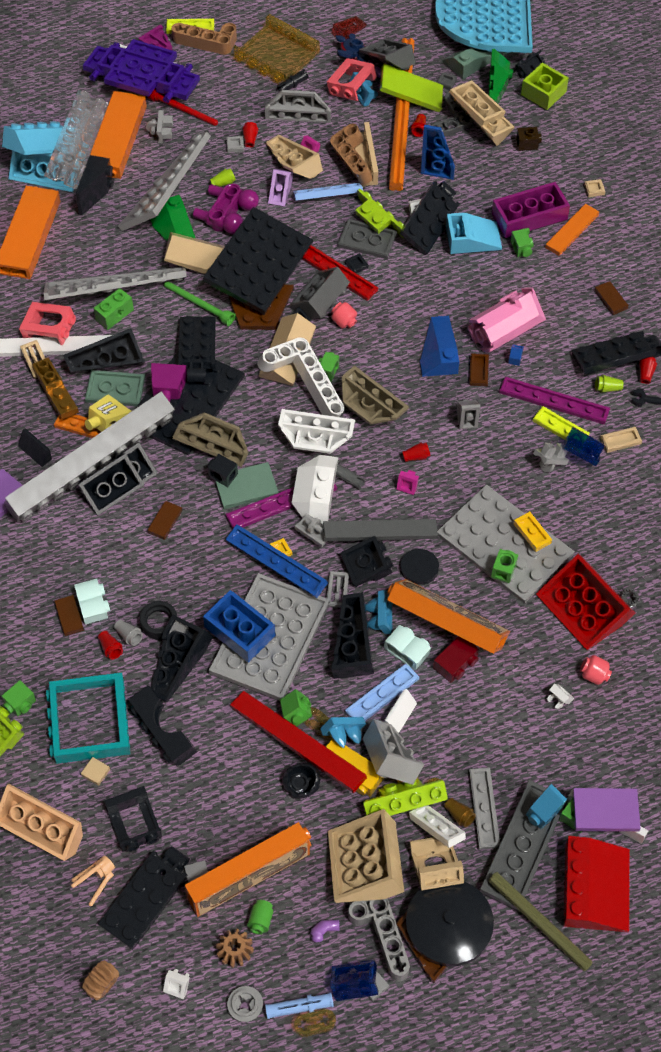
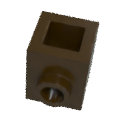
M537 127L517 128L516 141L518 151L538 150L539 144L542 143V135L538 133Z

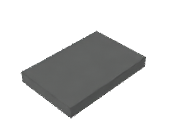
M348 219L338 242V247L388 259L397 236V231L385 228L378 234L367 223Z

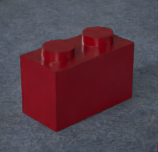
M458 636L434 659L433 669L450 683L455 679L459 680L464 675L465 669L468 666L473 667L478 661L479 649L471 642Z

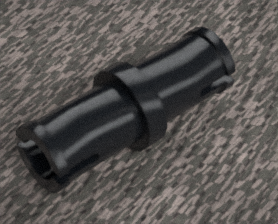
M302 69L295 75L288 76L287 80L277 85L278 91L296 88L299 83L309 78L308 73L305 72V69Z

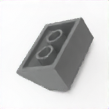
M385 38L359 49V53L380 64L385 63L401 70H407L411 65L416 64L412 44Z
M339 267L318 271L288 307L293 310L300 307L311 319H321L327 314L329 307H332L337 302L336 299L347 290L346 287L350 281Z

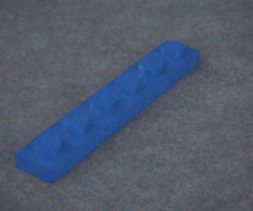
M236 524L226 538L228 543L315 598H318L328 584L327 580Z

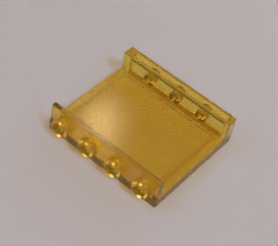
M269 14L265 17L266 25L241 48L236 45L233 46L234 58L239 62L242 61L247 64L251 69L258 70L262 75L272 78L276 83H282L288 79V76L295 75L320 53V41Z

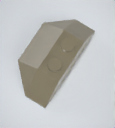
M353 366L342 376L343 404L370 425L397 420L409 409L407 404L356 366Z
M202 413L180 422L173 435L175 440L213 456L220 454L237 463V466L242 467L249 453L238 426L207 413Z

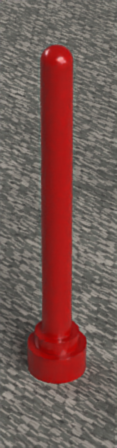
M155 88L148 99L154 102H164V95L156 92ZM173 99L169 103L167 101L164 102L213 126L218 125L216 119Z

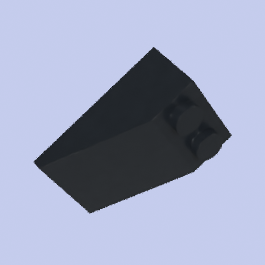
M89 156L76 190L79 215L85 214L109 192L110 187H113V166L110 165V158Z

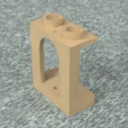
M435 837L410 841L411 857L421 890L464 883L463 865L461 861H458L453 846L448 848ZM438 856L446 861L444 864L425 866V861L430 857Z

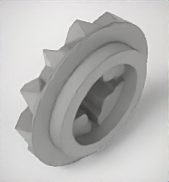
M239 987L228 998V1011L231 1017L238 1022L248 1023L257 1019L262 1012V996L253 987ZM240 998L245 1002L251 1000L249 1004L251 1011L246 1008L240 1009Z

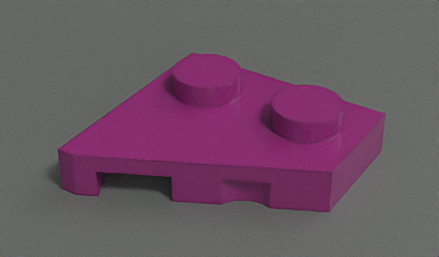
M161 24L138 38V41L172 50V45L168 41L167 34L164 33Z

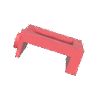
M346 58L327 81L329 93L333 96L357 101L356 91L366 79L374 81L377 78L375 66L372 63ZM345 72L352 76L353 72H359L349 83L342 84L338 82Z
M32 302L19 330L23 338H33L34 335L55 337L60 345H63L69 336L72 325L75 324L76 317L70 306ZM43 312L56 313L62 316V320L57 325L40 324L44 315Z

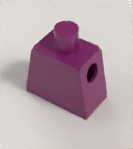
M151 363L153 396L162 391L169 402L171 399H179L187 380L186 365Z

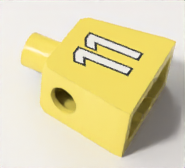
M108 394L89 407V416L85 420V426L88 430L97 428L102 432L129 414L131 410Z

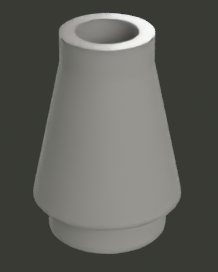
M122 619L115 623L114 629L118 631L128 645L135 646L142 640L143 634L140 628L126 623Z

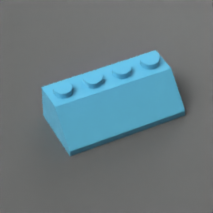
M50 121V124L37 122V125L33 123H24V125L12 123L11 126H4L2 147L23 155L76 151V146L67 127L61 126L60 122Z
M12 151L9 179L73 192L81 175L83 158L62 153L23 155Z

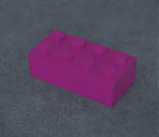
M555 181L493 200L491 214L504 237L508 238L512 236V231L529 228L531 231L568 220L570 205Z

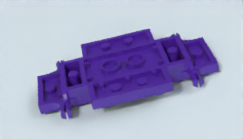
M135 39L130 42L126 49L121 48L118 42H114L109 48L97 46L83 64V70L92 73L89 76L91 81H95L99 75L105 76L104 84L148 97L156 87V92L165 94L163 101H167V103L170 102L172 97L187 100L200 81V75L190 72L193 68L192 64L187 63L186 66L173 63L177 58L176 51Z

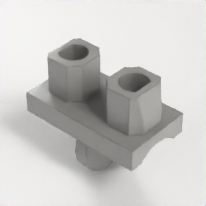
M159 110L158 121L152 119L147 122L146 130L152 135L157 133L158 143H163V139H172V128L164 127H173V116L164 115V110Z
M545 442L542 449H535L533 453L535 456L541 457L539 465L544 472H551L555 465H567L569 462L565 457L569 449L561 443H557L555 447L553 444Z
M306 513L303 519L295 525V530L318 546L323 547L328 542L324 540L323 526L320 519L313 518Z

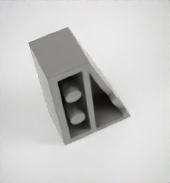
M373 719L363 737V741L376 774L383 778L389 777L413 785L424 766L423 762L420 760L416 761L413 757L414 751L411 748L407 750L403 745L404 739L392 724Z

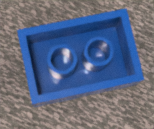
M231 590L203 616L204 628L248 663L276 636L275 624Z

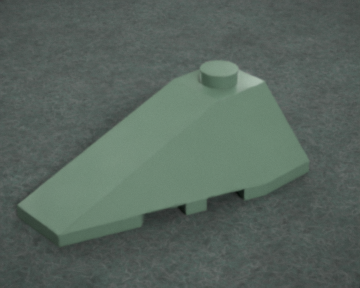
M471 48L453 53L443 59L442 62L461 79H465L490 64L492 52ZM499 52L503 56L507 54L505 52Z

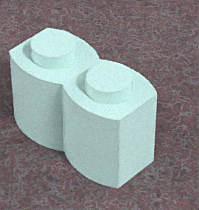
M97 579L75 584L84 623L89 624L107 619V612H110L108 601H103L102 595H106L103 583L99 584Z
M401 625L393 631L384 643L386 651L400 659L403 663H407L413 670H416L431 651L428 641L414 636L410 628Z

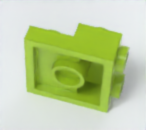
M0 706V757L7 749H12L24 735L21 731L23 726L15 719L11 721L8 718L10 713L2 706Z

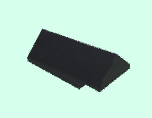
M137 442L79 482L78 487L84 500L98 516L144 486L146 481L158 473L141 444Z

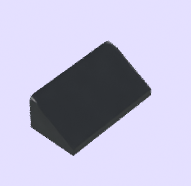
M23 429L18 447L43 467L52 460L50 449L27 429Z

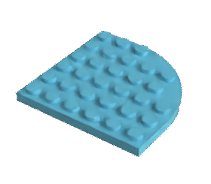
M436 0L435 15L437 23L443 32L454 39V41L473 48L487 50L488 52L496 49L498 52L532 53L530 0Z

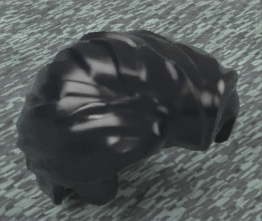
M297 763L289 767L283 776L284 789L295 799L307 798L319 789L321 781L318 769L309 763Z

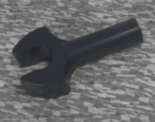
M636 389L632 392L633 396L640 397V399L632 398L631 403L637 407H642L645 403L661 405L660 397L647 396L644 389Z

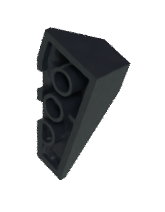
M175 615L171 616L163 631V644L158 654V667L155 669L151 686L158 697L166 702L170 700L204 655L214 637L204 629Z

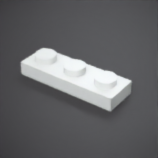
M429 805L409 812L410 819L448 848L466 839L465 832Z

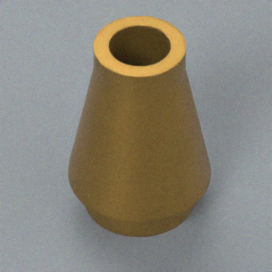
M450 798L445 803L444 807L450 812L459 826L468 827L472 824L476 817L472 808L453 798Z

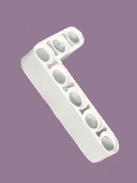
M296 338L263 352L257 364L260 370L270 372L293 363L321 414L340 417L344 411V405L306 339Z

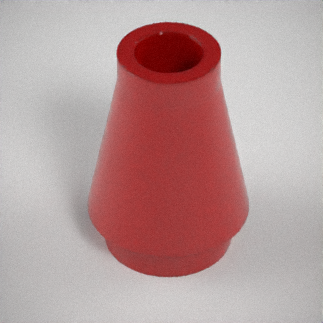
M418 114L411 125V132L416 137L423 136L424 125H426V116L424 114Z
M246 122L242 127L245 147H254L259 128L254 122Z
M654 357L644 358L639 361L640 383H651L652 376L657 367Z
M420 442L402 451L405 462L427 460V457L431 456L427 442Z
M102 631L98 635V639L105 656L112 660L119 658L123 653L122 644L111 636L108 631Z

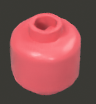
M339 302L331 310V319L342 329L347 326L351 328L357 322L355 319L357 311L347 302Z
M592 655L589 658L586 657L580 667L582 677L596 685H600L603 681L607 682L612 673L609 670V662L596 655Z

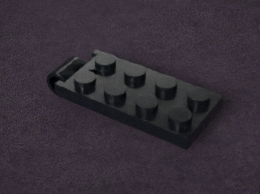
M436 181L430 185L400 231V234L423 255H427L446 227L447 214L454 213L460 205L458 201L455 203L452 200L456 195V191L445 181H442L438 186Z
M180 317L178 365H186L187 382H206V369H215L216 317Z
M643 331L633 332L629 335L573 349L572 356L585 375L644 358L661 356V341L656 335L644 337Z
M173 846L165 852L163 858H160L157 852L153 850L99 921L98 925L133 950L187 879L188 875L185 872L182 873L185 868L184 866L189 863L190 858Z

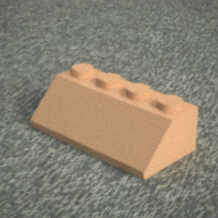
M10 784L6 786L0 802V826L63 861L74 856L83 837L81 822Z

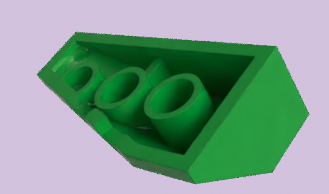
M492 49L488 95L499 104L508 86L509 79H512L513 69H510V61L496 49Z
M180 195L169 197L159 214L150 219L154 230L159 232L166 242H168L170 232L195 238Z

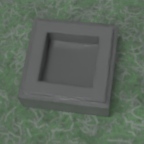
M442 72L437 83L443 85V89L450 90L454 87L457 77Z

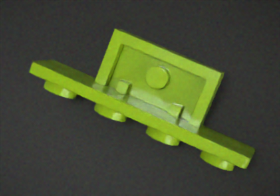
M359 188L357 193L363 204L355 210L356 214L378 234L390 226L404 238L400 234L404 224L394 219L391 212H386L378 201L375 202L367 191L364 192Z
M417 778L413 785L405 782L386 784L384 788L378 789L380 797L365 800L363 805L366 816L385 809L391 816L448 799L445 782L442 779L422 784Z

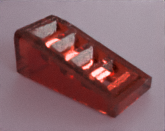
M355 16L333 24L332 35L335 37L339 35L348 39L349 34H356L365 28L367 24Z

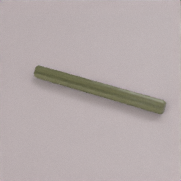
M495 872L489 878V882L583 971L588 970L593 963L592 960L498 872Z

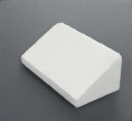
M407 689L403 690L385 719V722L392 724L398 733L417 704Z

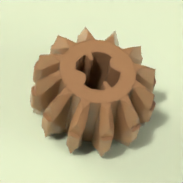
M235 929L234 934L227 930V937L221 935L219 937L221 943L216 944V948L220 950L217 956L218 958H223L222 963L224 965L230 961L231 967L234 968L235 962L238 961L239 965L243 966V959L249 961L251 959L249 954L254 952L253 947H251L253 941L251 938H247L246 932L239 935V929ZM233 945H238L237 951H232Z
M106 960L101 961L88 973L82 988L91 998L100 1000L113 987L119 977V972L111 963H108Z

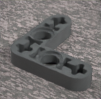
M447 92L444 103L453 117L431 125L441 127L445 137L470 129L474 123L464 110L462 112L455 111L462 108L453 99L451 94ZM448 125H454L456 127L449 128Z

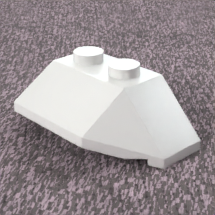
M282 409L278 426L294 449L331 454L352 437L355 420Z
M319 455L298 467L292 505L302 519L307 513L313 518L320 519L322 524L323 521L329 520L338 457Z

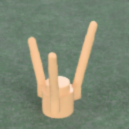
M102 856L93 865L71 879L74 882L71 887L75 888L93 873L99 878L105 877L89 902V906L94 904L107 882L114 876L111 872L115 869L114 864L109 858Z

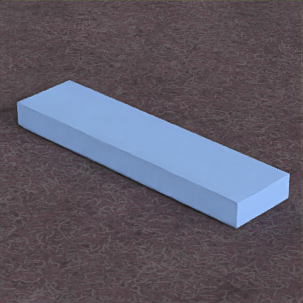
M360 183L297 190L293 193L295 200L357 193V190L359 188L363 190V187Z
M406 663L348 707L345 713L349 717H363L366 721L400 695L403 690L418 681L419 676Z

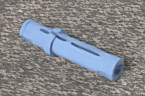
M331 992L317 996H311L310 994L306 998L265 1004L267 1019L306 1011L313 1013L317 1009L334 1007Z

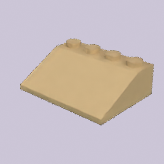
M385 809L328 830L333 893L336 903L381 900L404 892L396 822Z

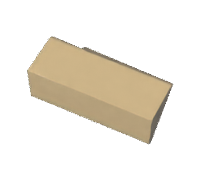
M472 80L450 89L449 93L496 146L514 129V126L504 117L506 111Z
M170 232L164 261L206 274L225 246Z
M298 313L282 317L270 348L300 337L306 339L310 345L316 326ZM290 363L270 372H263L261 370L259 377L294 386L299 372L295 365Z

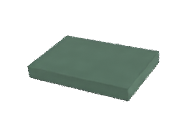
M91 370L85 402L96 403L109 394L124 406L137 407L142 398L145 374Z
M269 462L238 469V475L228 487L215 481L224 509L259 501L279 493Z

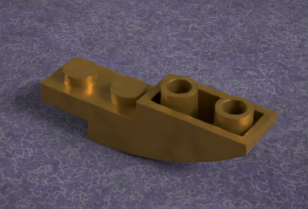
M49 357L33 363L32 367L56 413L58 412L61 419L63 420L79 413L78 407L65 388L62 378Z

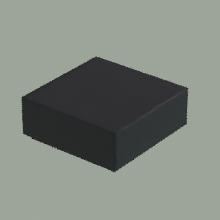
M360 253L345 260L347 267L355 273L369 268L368 263Z

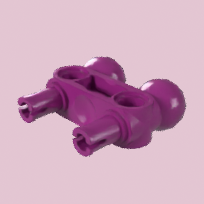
M211 184L208 188V194L218 197L210 211L195 208L193 218L205 221L214 231L220 232L225 230L227 233L234 235L244 221L241 215L236 213L239 207L245 211H251L253 207L256 208L258 206L259 197L255 191L240 189L237 184H229L224 188Z

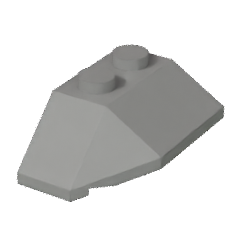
M281 90L265 105V119L331 123V109L316 92Z

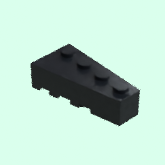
M131 328L63 355L71 373L145 363Z
M363 592L343 595L337 643L331 669L334 679L374 674L366 603Z

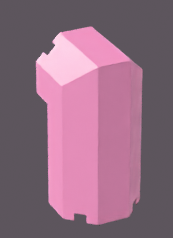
M533 287L522 288V292L517 293V290L502 297L496 305L469 320L471 325L468 326V330L472 340L475 343L479 342L483 346L481 348L483 352H491L546 320Z

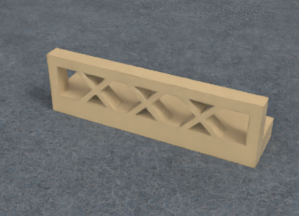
M364 122V132H361L363 141L354 149L366 162L373 179L370 183L362 186L378 185V167L369 122Z

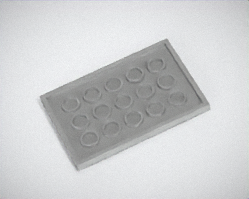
M485 485L437 531L438 537L489 577H491L492 568L499 549L510 550L518 554L517 565L510 583L492 579L525 604L574 555L575 551L544 528L552 538V543L535 552L513 524L515 519L525 513L488 485Z
M258 573L244 601L275 624L276 636L249 663L226 644L222 643L209 669V674L280 701L288 693L329 607L330 600L321 596L315 598L300 588Z

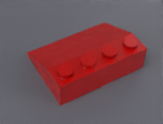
M577 554L536 593L587 650L622 627L636 613L580 554Z
M568 836L565 844L564 927L629 932L630 849L593 838Z

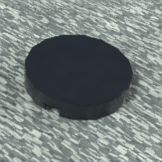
M414 549L407 552L402 558L401 573L405 579L417 585L429 584L438 575L439 562L432 552L425 549Z

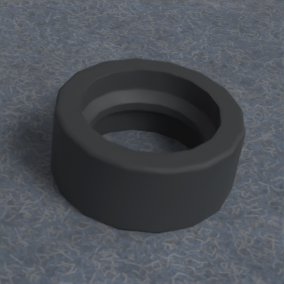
M153 601L147 604L141 611V629L151 639L163 640L162 635L166 628L155 629L148 625L147 620L152 613L162 611L168 613L170 618L172 615L177 616L175 608L165 601Z

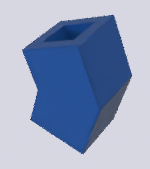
M512 345L508 364L520 366L524 346Z

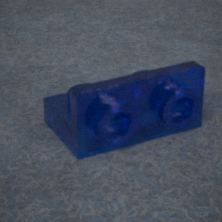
M574 427L563 442V449L594 466H597L599 463L600 454L605 447L604 443Z
M375 960L332 966L330 987L336 1001L378 995L379 990L376 985L377 965Z

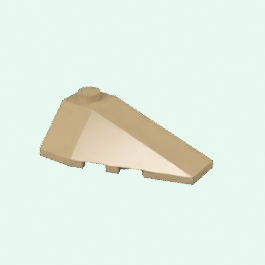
M277 135L266 142L269 149L284 168L309 179L316 177L317 174L323 171L319 153L281 135Z

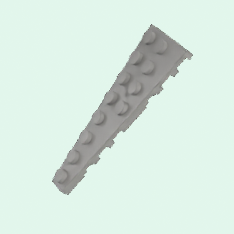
M207 131L194 135L192 141L161 177L153 182L154 185L118 225L121 231L152 219L159 214L211 137Z
M177 267L46 282L44 300L80 294H94L98 291L112 292L116 288L144 285L153 282L162 283L171 279L179 281L183 280V277H187L186 268Z

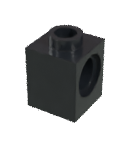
M220 454L208 463L209 478L226 487L238 475L237 463Z

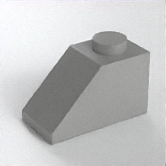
M476 400L457 401L456 412L459 429L478 428L480 404Z

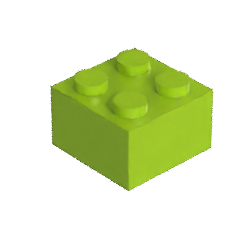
M541 63L523 80L521 95L548 110L567 92L569 78L548 65Z

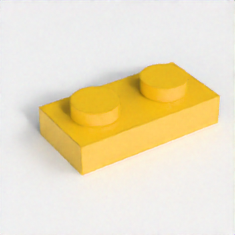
M531 512L514 520L513 524L535 552L552 543V538Z

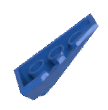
M424 125L421 174L454 180L455 165L442 128Z
M449 316L431 317L420 360L422 377L458 374L459 356Z

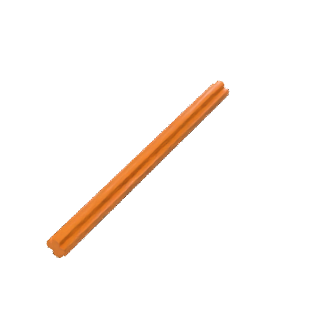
M403 38V39L401 40V42L407 43V44H412L413 53H414V42H415V41H414L412 38H410V39ZM411 65L409 69L404 71L412 73L413 65ZM396 97L389 189L391 191L403 190L410 106L409 101Z

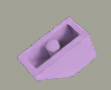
M273 169L269 204L285 206L292 186L294 172Z

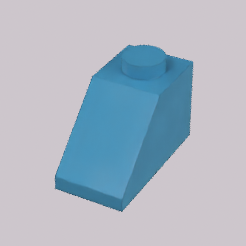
M551 784L528 810L526 815L529 821L534 826L542 829L559 813L567 798Z

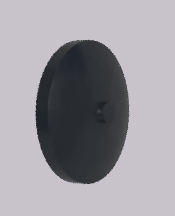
M467 882L428 890L420 889L410 901L406 914V930L415 950L426 960L441 966H461L478 958L487 948L494 928V918L489 902L477 888Z

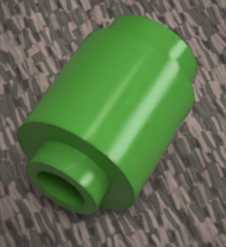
M257 900L256 904L253 905L247 924L252 933L262 935L268 932L274 912L272 909L273 905L270 902Z

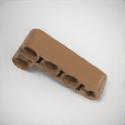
M175 23L171 28L174 43L222 55L229 54L237 41L236 25L233 23H225L220 32L183 23Z
M349 124L334 134L330 139V143L357 181L362 185H366L372 181L373 176L366 162L354 149L362 143L363 136L356 124Z

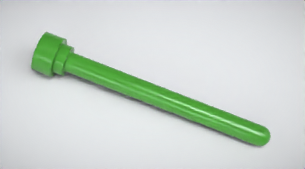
M169 281L164 283L165 288L220 317L223 324L230 326L235 320L236 315L229 310L222 311Z

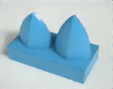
M353 72L349 82H351L359 72ZM367 79L356 91L358 100L363 106H368L371 100L378 96V92L370 88L373 82Z
M381 590L378 591L377 598L366 603L367 611L378 613V615H375L368 621V626L375 630H382L384 634H392V602L387 600L389 597L388 592Z
M332 717L320 729L323 736L331 735L338 745L345 748L346 735L355 743H360L361 728L366 723L363 717Z

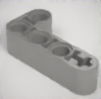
M388 899L353 902L349 907L350 922L355 926L373 923L391 978L397 982L406 980L409 975L410 965ZM380 904L383 905L385 909L382 911H377L374 909V906ZM359 910L364 915L362 917H355L353 913ZM387 924L392 929L385 932L380 927ZM395 945L398 947V950L390 952L387 947ZM397 959H399L398 963L400 968L403 969V972H399V970L396 969Z

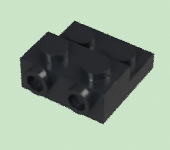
M376 536L340 552L355 587L372 579L376 582L393 573L391 570L394 567L393 562L389 556L386 557L384 554L387 551L386 546L382 540L378 541Z

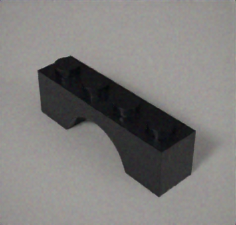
M149 685L128 699L133 705L130 707L131 711L136 717L140 716L143 722H141V725L147 732H152L154 737L151 739L158 748H163L165 751L163 756L169 764L173 762L178 767L198 752L182 731L169 733L161 729L159 718L165 705Z

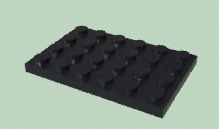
M253 207L206 272L203 281L265 315L314 240Z
M179 350L169 364L178 365ZM215 360V369H206V382H187L186 380L180 398L170 400V404L175 409L172 414L173 417L170 419L171 421L164 427L158 426L155 429L156 432L149 437L189 456L194 447L173 439L178 424L202 413L216 417L245 377V373ZM152 387L137 407L154 397Z

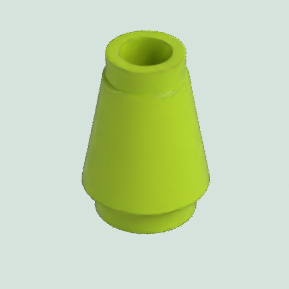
M225 168L210 179L211 184L219 187L233 184L236 181L231 168Z
M601 375L596 377L595 389L600 391V393L622 391L624 383L623 380Z

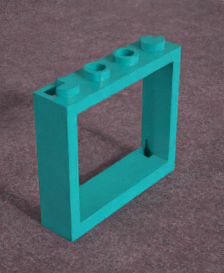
M122 673L49 682L46 697L47 702L51 704V708H47L48 720H52V726L48 727L49 738H53V745H50V756L55 758L56 764L90 760L92 757L98 759L131 754L125 686ZM115 686L120 742L61 749L57 693Z

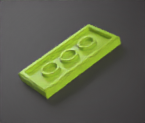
M385 63L383 64L380 81L381 92L436 112L441 111L443 85Z

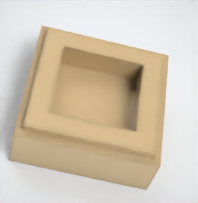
M601 179L585 181L584 186L588 197L605 195Z
M92 757L81 772V776L99 786L110 771V767Z

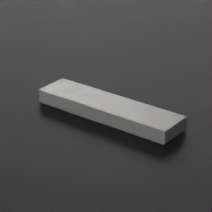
M490 768L469 769L479 850L498 849L500 838Z

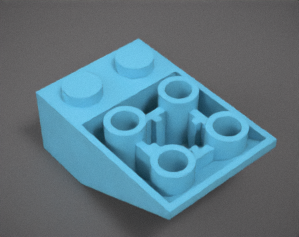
M468 213L447 214L446 231L450 254L502 250L497 222Z

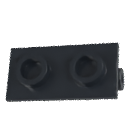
M541 50L537 53L532 52L529 54L525 61L523 59L515 65L516 68L513 73L517 71L519 78H525L541 63H545V59L539 56Z

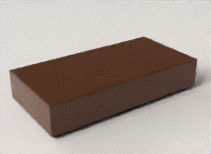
M611 281L595 287L594 291L612 315L628 309L629 305Z
M471 353L470 386H488L489 354Z
M165 501L148 528V533L165 540L182 513V507Z
M74 595L54 600L64 635L68 636L84 631Z

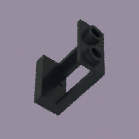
M144 786L104 801L122 852H133L140 845L146 843L151 845L158 842L159 838H162L161 829L158 826ZM139 804L148 827V832L129 838L119 811Z

